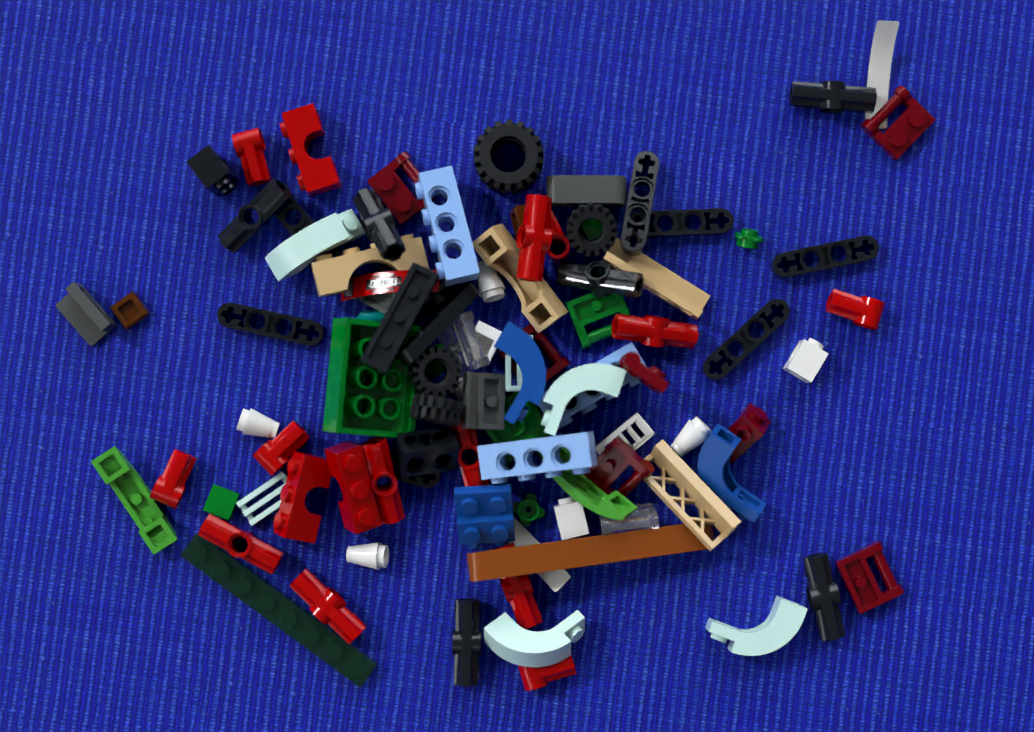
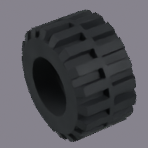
M506 120V123L498 121L494 123L493 127L490 128L488 126L485 128L483 135H479L477 145L474 147L475 169L480 176V180L484 184L486 183L489 189L493 191L498 190L501 194L506 192L517 194V191L527 190L528 186L533 185L537 181L538 175L541 174L544 150L539 136L534 134V130L530 126L526 128L524 123L520 121L517 124L512 123V120ZM505 143H513L521 147L525 153L524 165L514 172H503L497 169L493 164L492 155L498 146Z

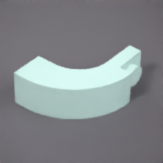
M352 209L340 214L334 213L311 224L282 242L265 257V260L279 282L300 273L315 260V257L361 237L365 231Z
M592 363L578 366L564 373L552 384L543 399V402L553 405L552 410H545L541 425L545 426L544 432L553 436L556 435L567 403L580 392L598 391L617 398L627 370L609 364Z
M776 595L770 614L763 623L754 628L740 629L712 618L708 619L705 628L708 632H711L710 637L717 641L726 643L727 639H729L730 642L727 648L731 653L744 656H759L771 653L787 644L801 627L808 608Z
M576 610L554 628L547 631L534 632L520 627L505 612L484 627V642L495 654L510 663L524 667H545L559 663L571 656V642H577L585 632V617Z

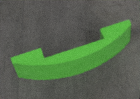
M116 446L91 461L105 484L111 486L140 529L138 533L153 555L178 539L159 503L150 498V489Z
M565 447L560 450L562 461L568 463L571 458L570 451ZM537 451L540 456V459L543 462L542 454L539 451ZM572 469L562 470V476L553 477L558 485L574 500L604 517L622 521L633 514L638 508L619 491L615 490L608 495L583 474H573Z

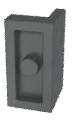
M72 282L66 287L65 290L68 294L56 304V308L90 346L96 345L117 326L113 319L80 283Z

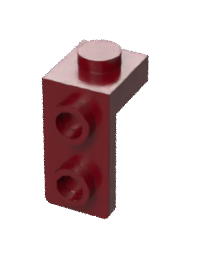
M751 402L743 409L738 419L728 428L729 431L741 438V441L731 455L730 465L764 435L771 422L766 413L761 408L755 407Z

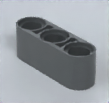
M619 175L547 176L546 196L552 198L551 206L579 207L581 204L584 206L588 205V202H593V205L599 203L603 207L625 206L626 177Z

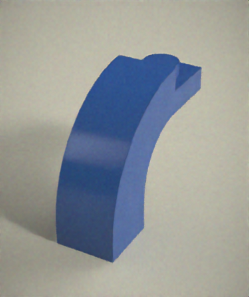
M508 321L494 347L510 356L518 364L522 373L521 390L504 417L505 420L514 424L516 420L522 422L530 407L526 406L527 401L537 406L539 405L546 385V368L543 356L534 340L525 331Z
M717 424L700 450L697 466L698 477L728 508L731 507L740 517L755 523L767 503L741 487L733 478L730 470V458L741 438L720 424Z

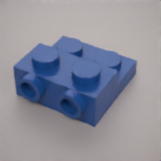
M511 484L454 487L459 545L477 548L482 543H494L496 546H505L509 542L515 541Z

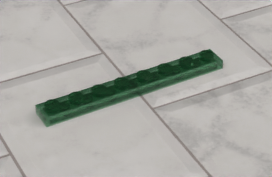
M199 532L195 534L181 553V557L361 688L378 663L351 643L348 644L339 634L222 548L198 536Z

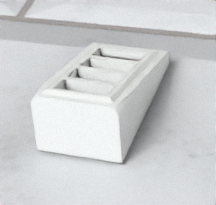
M636 412L596 445V451L600 455L605 450L604 447L610 444L617 436L635 451L655 435V432L640 414ZM635 423L644 435L639 437L630 425ZM624 430L636 441L632 445L622 434Z

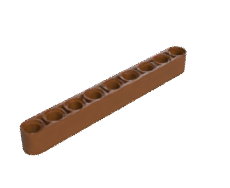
M685 524L467 553L466 556L470 582L705 550L707 548ZM704 524V533L712 541L715 540L713 525Z

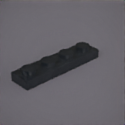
M413 262L361 357V364L385 376L388 374L439 279V274Z

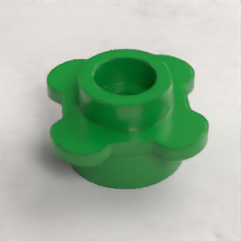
M742 228L741 232H735L737 246L758 249L759 242H763V238L758 235L757 230Z
M529 493L522 501H515L513 503V512L518 514L520 524L523 526H529L531 521L536 518H542L545 514L544 508L538 505L535 494ZM527 507L531 508L530 512H526Z

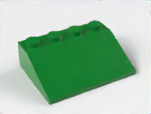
M333 318L323 431L397 438L399 433L415 431L416 419H411L409 416L413 395L418 394V392L415 390V386H412L410 383L412 381L411 377H408L411 367H408L409 365L405 366L396 357L388 374L385 376L360 363V359L376 332L380 321ZM413 326L412 329H411V331H410V333L408 334V336H407L405 342H406L421 326Z

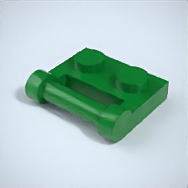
M589 293L565 303L583 350L591 347V344L612 336V324L590 333H586L585 325L618 312L630 315L622 295L611 294L605 298H597Z

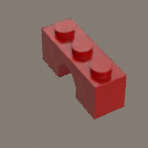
M311 103L281 113L284 122L279 123L284 138L290 139L292 148L288 149L293 165L298 164L301 174L297 175V180L301 191L306 190L312 197L342 187L331 156L314 159L308 154L310 142L316 137L325 135L315 105Z
M347 441L324 449L330 474L336 478L342 490L343 500L339 501L338 505L344 528L359 534L381 526L382 523L362 445L353 441Z
M294 451L287 464L288 476L286 484L281 489V504L279 512L274 517L273 533L287 539L315 543L322 516L306 509L305 497L315 487L329 489L331 474L327 458Z

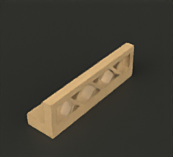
M619 238L614 240V245L609 248L602 261L607 262L612 269L642 273L644 289L694 320L700 317L703 307L710 298L709 294L643 253L637 256L626 255L620 247L621 240Z
M663 439L644 458L649 462L653 461L660 468V477L650 475L648 478L645 477L643 481L710 552L734 532L741 523L737 516ZM665 483L675 484L680 489V497L669 496L665 491ZM685 504L695 505L699 509V518L689 517L685 513ZM704 524L714 525L721 534L712 541L704 533Z

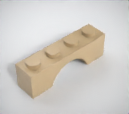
M503 223L490 227L472 242L474 249L486 265L501 273L512 285L521 301L522 313L538 334L569 312L544 278H542V282H527L516 279L520 249Z
M413 234L401 236L406 252L401 255L400 259L393 262L383 260L375 243L370 244L371 249L360 251L359 247L343 250L342 256L334 258L331 253L315 257L316 262L311 263V269L319 298L346 292L352 273L360 266L368 263H380L390 267L393 271L409 270L413 262L429 269L422 238H414Z

